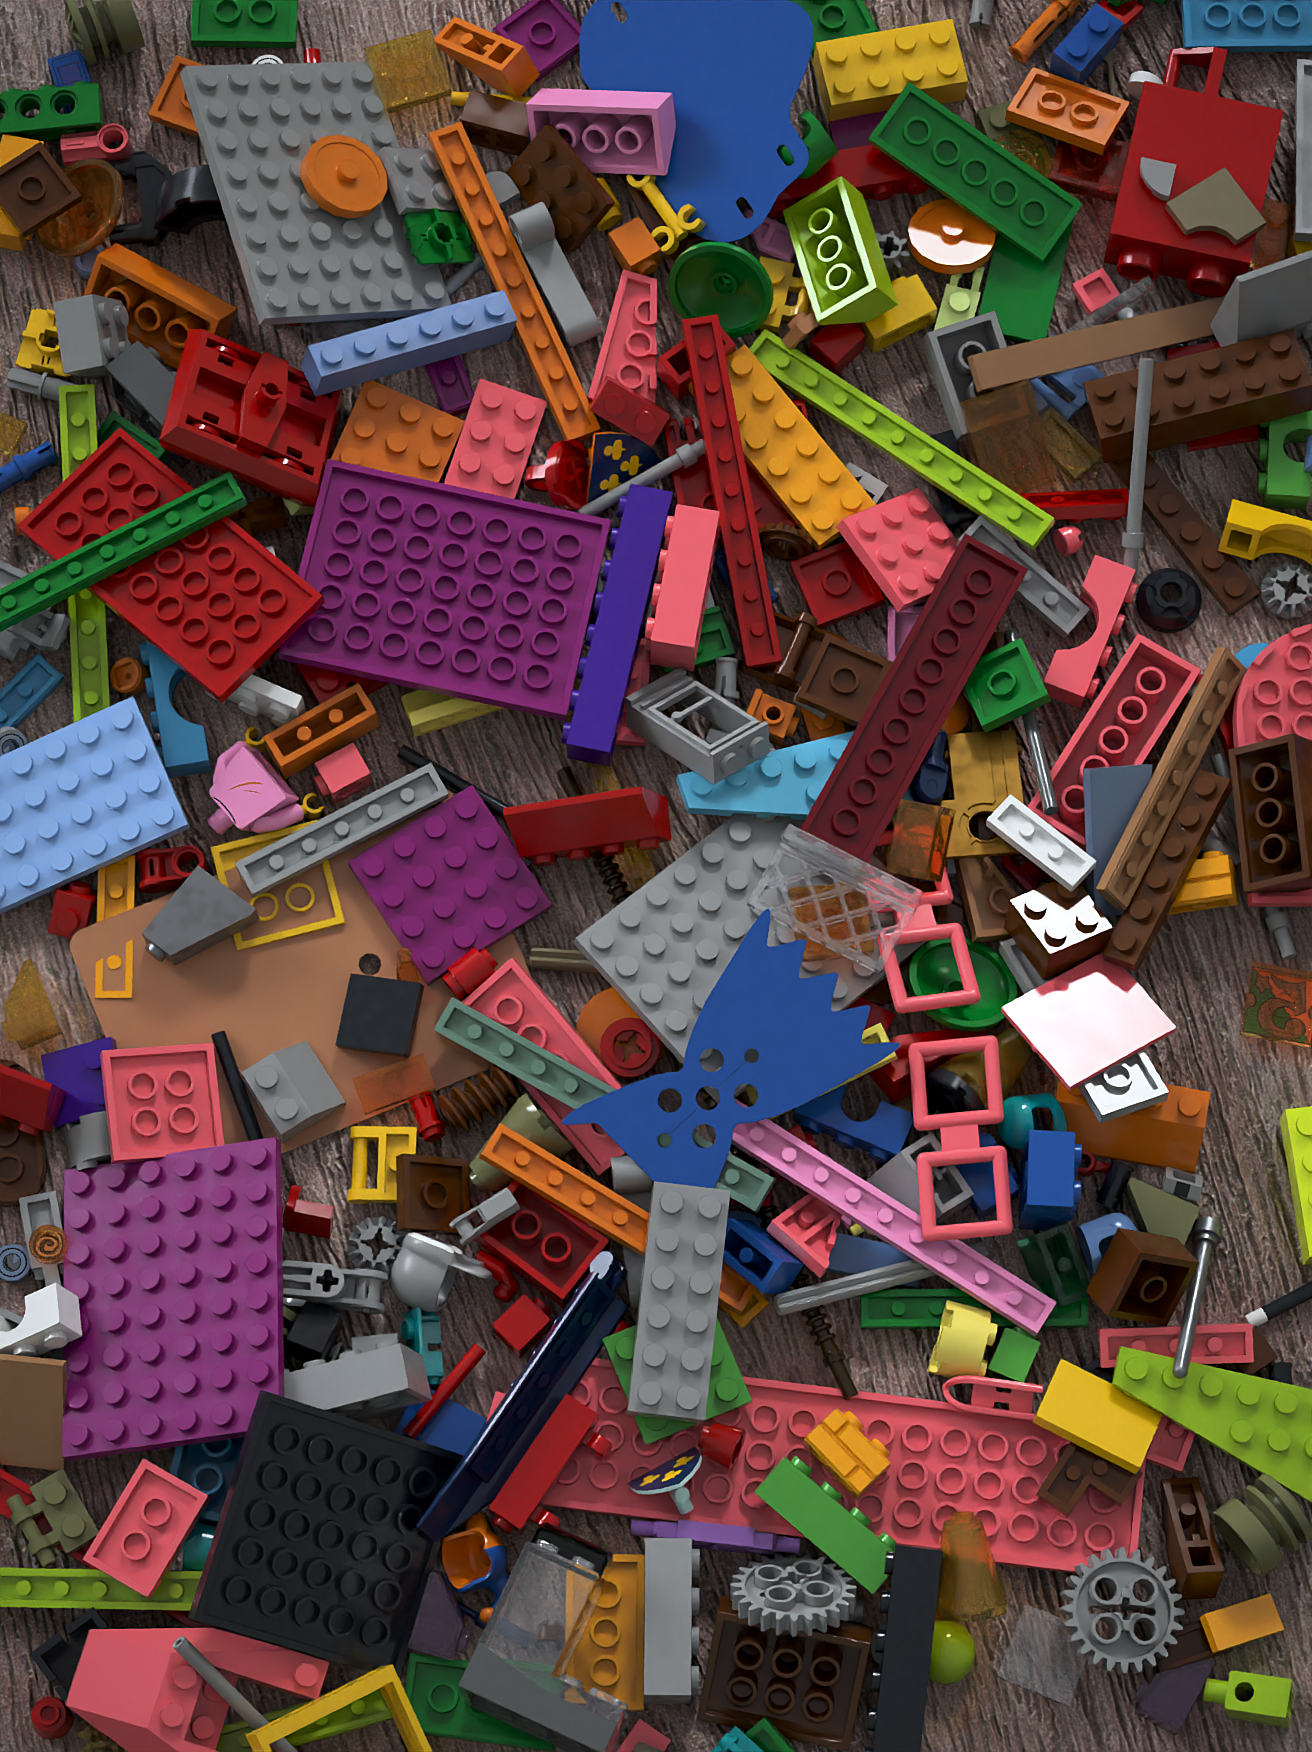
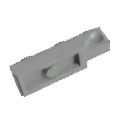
M54 1190L19 1198L30 1266L35 1274L36 1281L45 1280L46 1287L54 1283L63 1287L61 1276H64V1253L58 1260L44 1261L40 1260L33 1250L36 1238L39 1234L45 1232H55L61 1235L64 1240V1228L57 1192Z

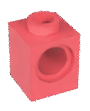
M354 743L314 763L317 776L313 777L314 783L322 797L329 795L334 804L373 784L371 772Z

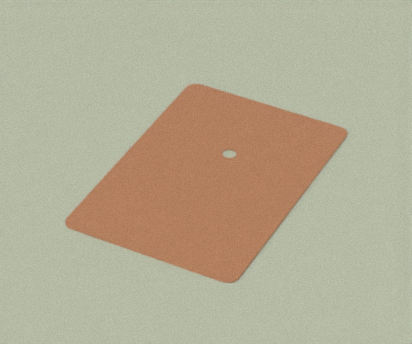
M448 791L449 798L328 859L345 924L237 951L234 937L231 936L176 965L166 958L163 962H160L145 950L148 944H146L142 936V932L176 891L78 930L71 938L70 951L105 1037L114 1038L117 1049L213 1043L211 1035L219 1031H225L240 1074L273 1052L307 1041L346 1101V1104L286 1142L282 1143L281 1141V1154L406 1104L416 1094L423 1097L422 1092L433 1093L477 1075L479 1072L489 1070V1067L495 1064L434 1030L451 998L453 997L462 1002L468 996L459 1000L442 980V977L427 986L348 866V861L454 795ZM322 863L266 891L274 895L278 900L279 911L277 915L270 921H257L254 925L241 931L240 934L242 941L335 918ZM236 867L225 871L228 888L250 904L252 896ZM218 875L213 876L219 881ZM304 883L313 889L315 901L309 910L295 912L287 906L285 894L293 884ZM302 887L295 888L289 895L290 903L297 908L307 906L311 900L310 892ZM260 897L254 902L253 907L256 909L258 916L267 917L274 912L275 903L269 897ZM513 933L486 949L498 964L494 968L495 972L513 957L517 959L531 976ZM133 939L132 998H95L96 962L102 958L103 991H125L126 943ZM111 955H118L121 958L122 964L118 969L108 967L107 959ZM364 955H376L381 961L380 970L374 975L367 976L417 982L424 986L409 1058L343 1049L335 1045L351 973L366 975L359 968V961ZM214 1046L224 1144L249 1141ZM245 1085L263 1138L277 1137L280 1140Z

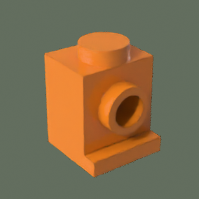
M757 688L746 712L759 720L760 723L766 721L769 725V742L781 747L784 746L787 736L794 738L801 720L800 717L796 716V705L764 694L762 690ZM767 713L780 717L777 720H770L767 717Z

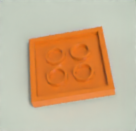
M376 381L364 382L331 460L439 483L465 421Z

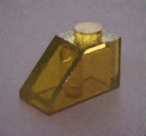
M30 958L24 961L3 1007L7 1020L1 1022L9 1043L16 1040L21 1051L63 1034L37 969Z

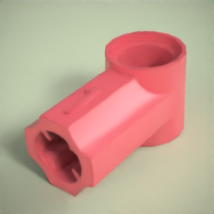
M114 123L105 125L98 131L62 134L60 139L65 167L97 164L99 161L130 158V154L134 152L126 129ZM113 142H123L122 145L116 149L108 148L110 144H112Z

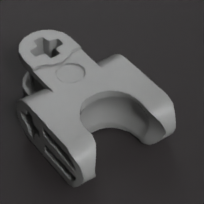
M285 1260L283 1261V1304L289 1309L301 1310L305 1301L316 1305L320 1303L329 1305L336 1312L348 1310L363 1314H382L385 1312V1304L380 1303L382 1284L388 1282V1274L372 1269H340L335 1265L327 1263ZM369 1285L368 1298H366L367 1286Z

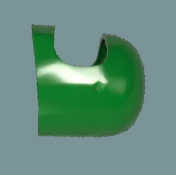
M806 109L797 119L803 127L801 139L808 149L809 161L806 169L798 179L812 177L838 154L837 147L813 113ZM780 145L777 148L778 155L786 166H791L794 163L792 154L785 145Z

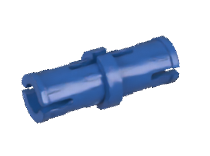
M45 441L42 445L22 456L19 454L13 456V461L0 468V493L22 480L28 482L32 479L31 475L59 461L49 441Z

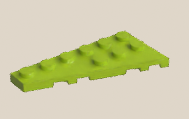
M1123 1346L1119 1347L1112 1386L1147 1407L1155 1409L1173 1420L1177 1425L1190 1430L1205 1439L1204 1441L1252 1470L1270 1475L1287 1491L1295 1493L1312 1505V1389L1190 1362L1187 1376L1178 1379L1172 1372L1175 1358Z

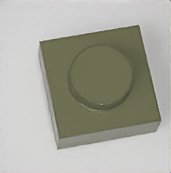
M1011 101L977 111V119L983 134L997 144L1022 136L1020 125L1005 120L1006 111Z

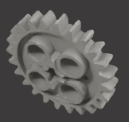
M1124 1547L1118 1548L1114 1557L1109 1548L1101 1551L1100 1559L1095 1554L1088 1556L1086 1559L1089 1567L1082 1563L1076 1565L1074 1568L1079 1577L1071 1575L1065 1580L1073 1589L1060 1592V1596L1069 1601L1068 1605L1058 1608V1612L1069 1616V1620L1062 1623L1060 1627L1072 1629L1073 1634L1068 1637L1066 1642L1073 1643L1078 1641L1080 1643V1647L1076 1652L1077 1656L1087 1652L1091 1654L1088 1662L1090 1667L1096 1665L1100 1660L1103 1661V1673L1111 1671L1114 1664L1116 1665L1118 1675L1126 1674L1128 1666H1130L1134 1674L1142 1672V1662L1148 1668L1156 1666L1154 1655L1160 1659L1168 1656V1652L1163 1645L1172 1647L1178 1643L1170 1633L1183 1630V1626L1175 1622L1174 1618L1185 1614V1611L1175 1608L1173 1603L1181 1599L1182 1594H1171L1169 1590L1174 1586L1176 1580H1163L1162 1576L1167 1568L1163 1566L1154 1570L1152 1568L1154 1563L1153 1556L1141 1562L1140 1550L1133 1551L1129 1558H1127ZM1097 1582H1102L1108 1587L1109 1598L1107 1601L1097 1596L1095 1592ZM1135 1583L1141 1584L1145 1588L1147 1593L1145 1602L1139 1601L1133 1595V1585ZM1120 1605V1608L1123 1610L1152 1609L1154 1615L1132 1613L1123 1617L1122 1613L1119 1612L1092 1614L1088 1609L1089 1607L1112 1609ZM1098 1620L1108 1625L1110 1629L1108 1640L1102 1639L1097 1634L1096 1623ZM1135 1622H1140L1146 1627L1148 1634L1145 1641L1138 1639L1134 1634L1133 1627Z
M777 1552L775 1553V1559H769L762 1555L760 1556V1563L749 1560L748 1568H738V1575L732 1576L730 1601H732V1609L738 1610L739 1619L748 1618L749 1626L761 1623V1631L763 1632L772 1627L775 1628L776 1635H780L784 1630H789L792 1637H796L798 1631L803 1630L808 1636H812V1629L817 1628L825 1633L827 1632V1624L838 1628L840 1627V1620H849V1613H854L857 1587L854 1586L853 1577H848V1573L844 1569L838 1570L836 1562L826 1565L825 1557L823 1556L817 1560H811L810 1553L805 1554L802 1558H797L795 1553H790L789 1557L784 1558Z

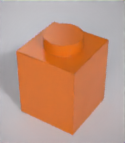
M639 216L608 233L609 249L622 269L649 276L661 264V249Z

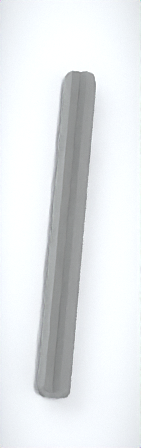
M983 1242L967 1245L988 1258L987 1248ZM912 1259L780 1293L773 1298L777 1314L785 1315L936 1276L937 1274Z

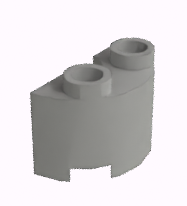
M106 1111L83 1115L79 1117L80 1123H66L64 1125L70 1169L76 1168L77 1172H81L84 1169L96 1168L99 1163L111 1161Z

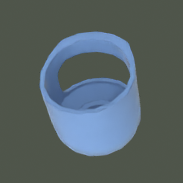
M1107 1214L1076 1227L1078 1241L1092 1276H1094L1118 1228L1138 1231L1132 1220L1125 1214Z

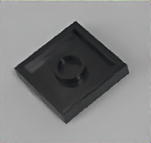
M351 973L335 1045L343 1049L409 1058L424 986L417 982Z

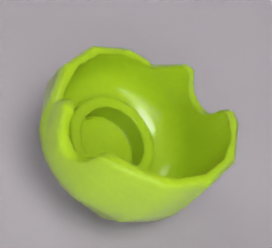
M950 1620L936 1621L934 1623L929 1679L942 1684L959 1682L973 1667L975 1659L974 1638L962 1624Z

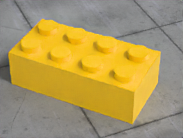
M953 19L816 42L813 65L828 124L829 121L889 110L908 82L940 104L962 101L965 98L968 78Z

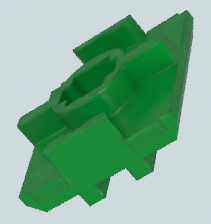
M433 208L430 212L406 213L404 215L403 222L407 231L404 235L406 240H410L412 246L410 253L411 256H415L417 264L473 262L474 257L469 247L472 239L466 222L462 224L457 212H439L438 208Z

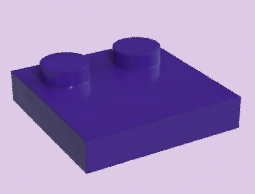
M107 1037L41 1055L45 1081L67 1092L54 1127L60 1129L64 1128L66 1123L78 1124L80 1123V1116L106 1111L100 1053L102 1050L117 1049L114 1038Z

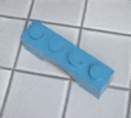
M146 640V643L140 644L143 665H150L151 677L145 678L148 699L155 698L156 711L150 712L153 733H160L162 745L156 746L167 774L169 778L211 772V761L204 726L183 719L174 710L172 705L173 694L177 685L188 674Z

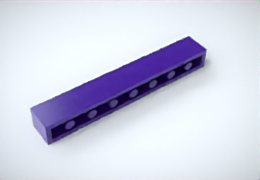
M630 484L627 497L621 496L617 517H621L622 520L620 528H613L609 545V549L614 550L612 560H605L601 581L606 582L604 593L597 592L593 613L598 614L596 625L589 624L585 645L590 646L588 657H581L577 678L582 679L580 690L573 689L569 711H573L574 714L571 723L565 722L561 737V744L566 745L568 759L608 767L611 765L625 708V697L628 695L658 572L660 552L665 543L666 520L668 515L671 516L673 510V492Z

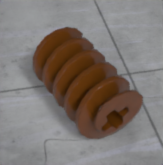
M496 1065L489 1067L491 1078H488L482 1072L477 1073L478 1086L468 1079L465 1080L463 1083L465 1093L461 1092L457 1087L451 1088L452 1101L442 1094L438 1096L440 1113L457 1140V1127L460 1126L464 1131L470 1133L469 1120L473 1119L482 1126L484 1125L483 1112L486 1111L491 1117L496 1118L495 1106L497 1104L508 1111L510 1110L508 1098L513 1097L517 1101L520 1097L507 1073Z

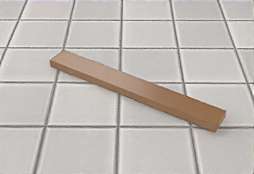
M1225 296L971 355L967 359L977 393L1213 337L1215 335L1210 324Z
M1226 647L1216 648L1096 887V890L1116 910L1127 909L1246 671L1245 666Z

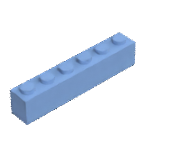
M504 290L309 345L301 368L314 397L509 341L517 323V318Z

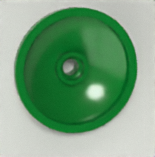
M704 242L688 248L675 261L668 279V291L671 302L682 319L718 314L719 324L730 338L742 337L758 329L767 319L773 305V286L763 265L744 249L724 242ZM723 276H727L731 280H727Z
M950 938L929 941L914 954L907 974L909 990L913 997L964 990ZM965 938L981 994L980 1001L976 1004L925 1010L924 1012L935 1021L953 1029L983 1031L997 1026L1006 1019L1001 1012V1008L1016 999L1017 985L1015 978L999 954L980 942L973 943L972 939Z

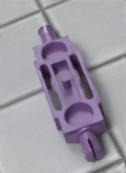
M632 1519L630 1536L692 1538L693 1548L770 1556L771 1553L776 1551L799 1554L800 1538L777 1536V1534L755 1531V1528L679 1519L678 1522H647Z

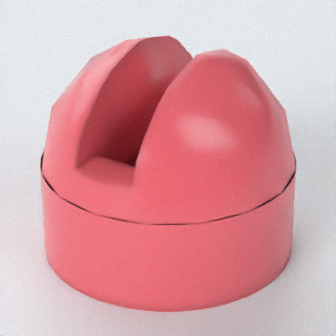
M1064 526L1053 532L1055 546L1064 557L1076 553L1083 546L1084 539L1078 537L1082 531L1076 526Z

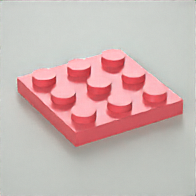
M919 488L842 519L836 527L897 612L928 600L957 548L955 544L958 540Z
M213 1043L101 1051L100 1061L111 1164L140 1162L166 1157V1154L225 1145Z

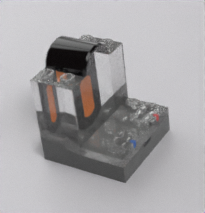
M549 1522L542 1523L538 1527L531 1542L526 1541L458 1686L466 1705L567 1752H615L629 1719V1713H626L628 1705L596 1688H591L589 1693L585 1692V1688H583L584 1683L565 1674L602 1596L601 1588L613 1561L611 1551Z

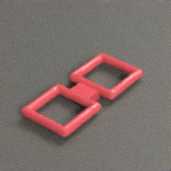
M931 825L885 830L876 846L923 840L937 891L881 898L870 858L862 872L859 873L869 911L873 914L892 912L896 930L881 932L877 936V944L895 1010L901 1014L976 1004L981 999L962 926L959 923L936 925L932 907L950 904L953 901V893L936 831ZM950 938L964 990L907 998L894 946Z
M990 1035L911 1044L908 1048L914 1127L919 1131L940 1129L942 1151L920 1153L916 1159L923 1239L927 1242L1010 1234L1013 1230L1007 1150L1000 1145L981 1147L979 1125L999 1124L1004 1119L997 1038ZM984 1051L988 1109L928 1115L924 1057ZM992 1161L997 1220L937 1226L932 1167Z

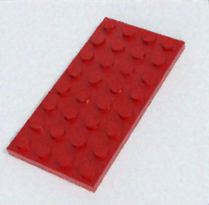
M119 428L17 527L22 535L53 561H56L194 490V488L124 430ZM228 516L86 588L221 703L325 603L321 593Z

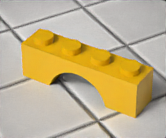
M1232 499L1218 551L1252 561L1263 554L1283 553L1301 558L1312 565V521Z

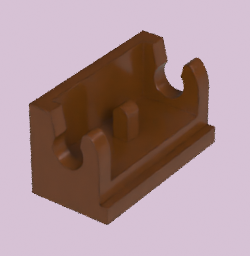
M470 90L460 122H462L471 144L520 156L531 143L526 104Z

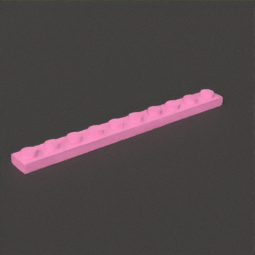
M735 1098V1101L739 1106L745 1108L748 1107L747 1105L743 1104ZM769 1119L752 1123H741L734 1127L732 1145L1031 1335H1037L1057 1303L958 1239L934 1242L925 1241L922 1237L921 1216Z

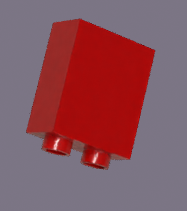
M1144 81L1103 262L1117 265V272L1122 277L1132 281L1153 282L1158 279L1160 274L1187 280V288L1201 296L1216 298L1227 295L1235 278L1248 273L1257 232L1237 245L1233 244L1226 236L1213 231H1197L1185 236L1165 209L1167 201L1155 197L1141 178V157L1176 164L1168 202L1225 167L1261 214L1284 110Z

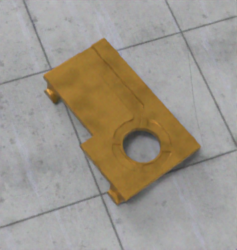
M1015 729L986 733L984 731L947 734L948 745L944 749L945 761H950L954 800L940 801L944 844L940 846L943 860L1022 854L999 835L991 840H980L974 837L969 829V823L973 817L982 813L992 814L1010 794L1023 803L1018 756L1022 755L1021 742H1016Z

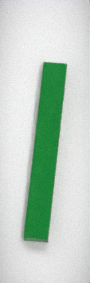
M229 471L1 588L0 632L248 505L231 472Z

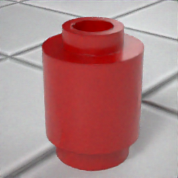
M473 947L447 968L448 973L442 977V980L459 1000H462L495 973L494 968L498 964L485 948L478 951Z

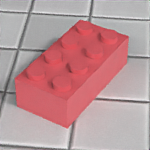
M676 504L675 515L667 516L664 537H666L664 549H661L658 563V583L654 584L651 605H653L651 617H648L645 630V651L651 652V665L674 669L681 667L686 671L694 672L719 540L720 511Z

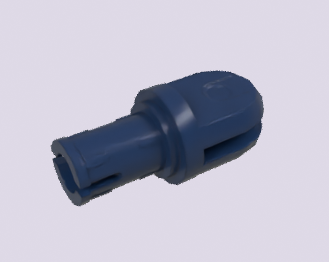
M940 730L909 785L911 797L917 804L923 807L936 805L943 799L946 792L949 767L943 761L945 742L947 740V733L943 730Z

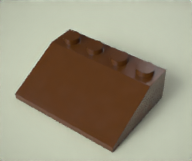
M722 1595L717 1612L697 1719L750 1730L767 1715L785 1738L849 1751L873 1627L840 1620V1627L838 1628L827 1624V1632L825 1633L815 1628L812 1629V1636H808L803 1630L798 1631L796 1637H792L789 1630H784L780 1635H776L775 1628L771 1627L763 1632L761 1631V1623L749 1626L748 1618L739 1619L738 1610L732 1609L730 1597Z

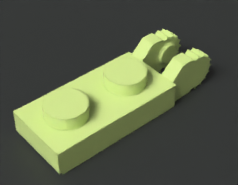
M981 266L974 270L971 290L958 287L962 274L951 275L950 283L946 284L934 330L975 317L981 292L979 290L985 267Z

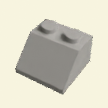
M307 1041L273 1052L241 1072L243 1082L282 1143L346 1104V1101Z

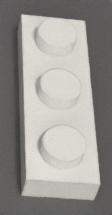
M1011 794L986 820L988 828L1071 892L1096 866L1095 859Z

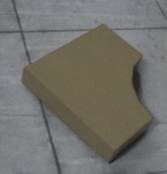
M1225 167L1173 198L1165 206V209L1185 236L1197 231H1213L1226 236L1233 244L1237 245L1265 228L1266 225L1264 218Z

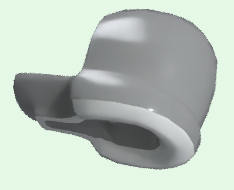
M411 1232L406 1234L403 1239L402 1248L391 1270L390 1282L395 1295L401 1302L412 1308L418 1306L422 1311L437 1313L445 1304L459 1269L492 1280L493 1274L484 1267L483 1262L464 1255L459 1248L432 1237Z

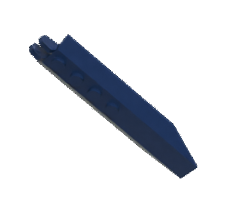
M602 1251L590 1263V1273L576 1289L566 1308L554 1321L552 1328L540 1346L534 1350L529 1362L518 1378L512 1382L503 1400L416 1525L434 1543L442 1540L493 1502L565 1394L570 1395L598 1355L604 1346L602 1339L613 1333L630 1308L615 1295L623 1284L628 1271L621 1262H617L618 1260L611 1251Z

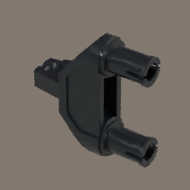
M145 151L133 152V154H130V158L99 161L102 184L134 179V182H137L142 218H139V222L108 225L110 245L118 243L125 246L143 243V246H147V248L159 245L169 231L153 229L157 193L168 177L172 176V172Z

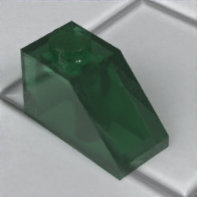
M1068 1223L1017 1241L1030 1278L1049 1298L1057 1302L1058 1308L1090 1296L1086 1292L1090 1283Z

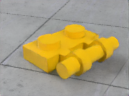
M760 256L759 262L763 265L771 279L774 294L770 313L758 329H767L768 331L779 333L782 320L790 322L802 311L806 315L812 312L810 310L811 301L804 278L793 277L795 263ZM789 292L799 294L796 306L786 305Z

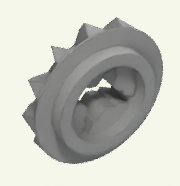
M1285 562L1283 565L1272 567L1261 584V597L1265 606L1273 614L1286 619H1295L1308 614L1312 610V573L1304 569L1302 564L1293 565ZM1295 579L1297 584L1296 590L1300 594L1293 593L1286 602L1284 601L1286 596L1284 595L1285 589L1281 585L1288 586Z
M384 1216L367 1217L359 1225L354 1226L348 1239L349 1257L356 1268L378 1270L391 1274L392 1267L402 1248L403 1239L406 1234L404 1231H397V1222ZM381 1232L383 1243L393 1248L381 1249L376 1261H374L372 1248L362 1244V1242H374L376 1236Z

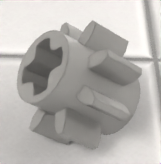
M893 230L889 234L882 236L879 233H875L888 273L894 271L899 275L901 272L900 262L909 263L910 253L903 251L907 246V239L899 240L894 235ZM885 251L891 252L890 256L884 255Z

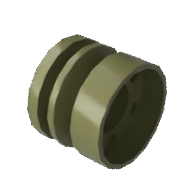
M64 0L65 20L71 38L88 67L97 64L93 50L95 47H99L105 61L110 59L109 42L115 41L122 54L145 47L142 32L130 0H100L94 3L92 0H82L83 7L78 8L75 0Z
M1265 1473L1255 1480L1256 1488L1248 1485L1243 1490L1249 1507L1232 1497L1212 1513L1213 1522L1227 1545L1240 1561L1260 1578L1264 1577L1283 1561L1277 1544L1288 1552L1294 1553L1299 1549L1298 1541L1306 1544L1312 1539V1527L1298 1502L1275 1479Z

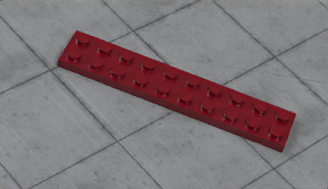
M966 533L964 534L798 831L796 838L856 872H862L1028 571L1026 567Z

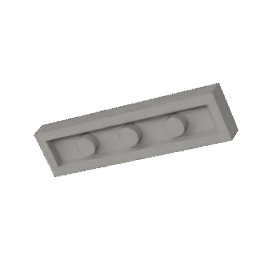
M979 516L965 531L967 535L1028 569L1014 596L1064 639L1089 612L1090 608L982 516ZM964 534L958 539L955 544L956 546H958Z

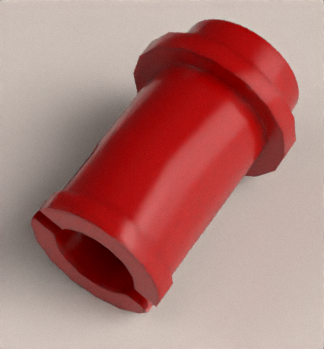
M422 1092L423 1099L420 1098L419 1094H416L408 1102L420 1128L417 1131L419 1137H423L425 1142H433L446 1134L444 1130L446 1123L440 1120L431 1093Z

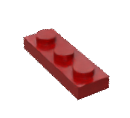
M1127 488L1020 494V496L1054 517V520H1066L1076 523L1082 522L1086 518H1102L1114 521L1128 515L1129 493Z

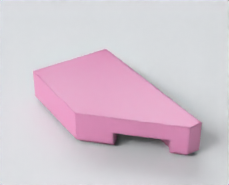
M746 208L744 217L749 219L753 216V211ZM766 217L765 221L750 234L757 253L763 257L793 263L796 253L788 227Z

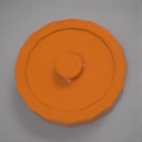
M339 134L324 136L310 146L301 162V180L307 194L319 207L334 216L348 219L365 217L379 206L388 189L387 173L380 158L370 147L352 137Z
M948 198L934 200L920 207L911 217L907 236L910 252L921 265L935 272L951 275L970 273L983 266L993 255L996 232Z
M613 987L595 994L582 1008L576 1024V1031L603 1063L604 1061L600 1053V1042L605 1030L613 1022L623 1018L641 1019ZM634 1033L633 1038H630L628 1043L622 1042L620 1044L615 1042L624 1050L625 1063L632 1053L645 1054L636 1046L635 1037L637 1033ZM660 1039L659 1057L650 1071L663 1058L666 1050L665 1044ZM612 1072L617 1079H634V1077L619 1076Z

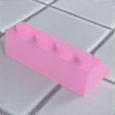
M542 88L526 103L530 140L532 141L544 125L553 124L591 173L663 176L668 173L676 130L673 93Z

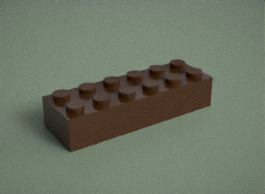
M1294 329L1154 364L1147 452L1311 411L1312 382ZM1139 368L1083 382L1086 407L1103 463L1132 457Z

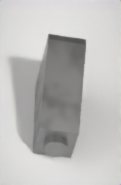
M197 866L142 932V936L146 944H148L145 950L160 962H163L166 958L176 965L249 928L259 920V916L253 906L200 866Z

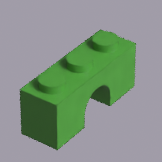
M1312 410L1259 424V427H1265V439H1260L1258 446V460L1264 461V473L1259 472L1257 477V494H1263L1262 507L1306 509L1310 499L1311 472L1304 471L1303 462H1296L1290 459L1283 447L1293 442L1307 443L1308 437L1312 432Z

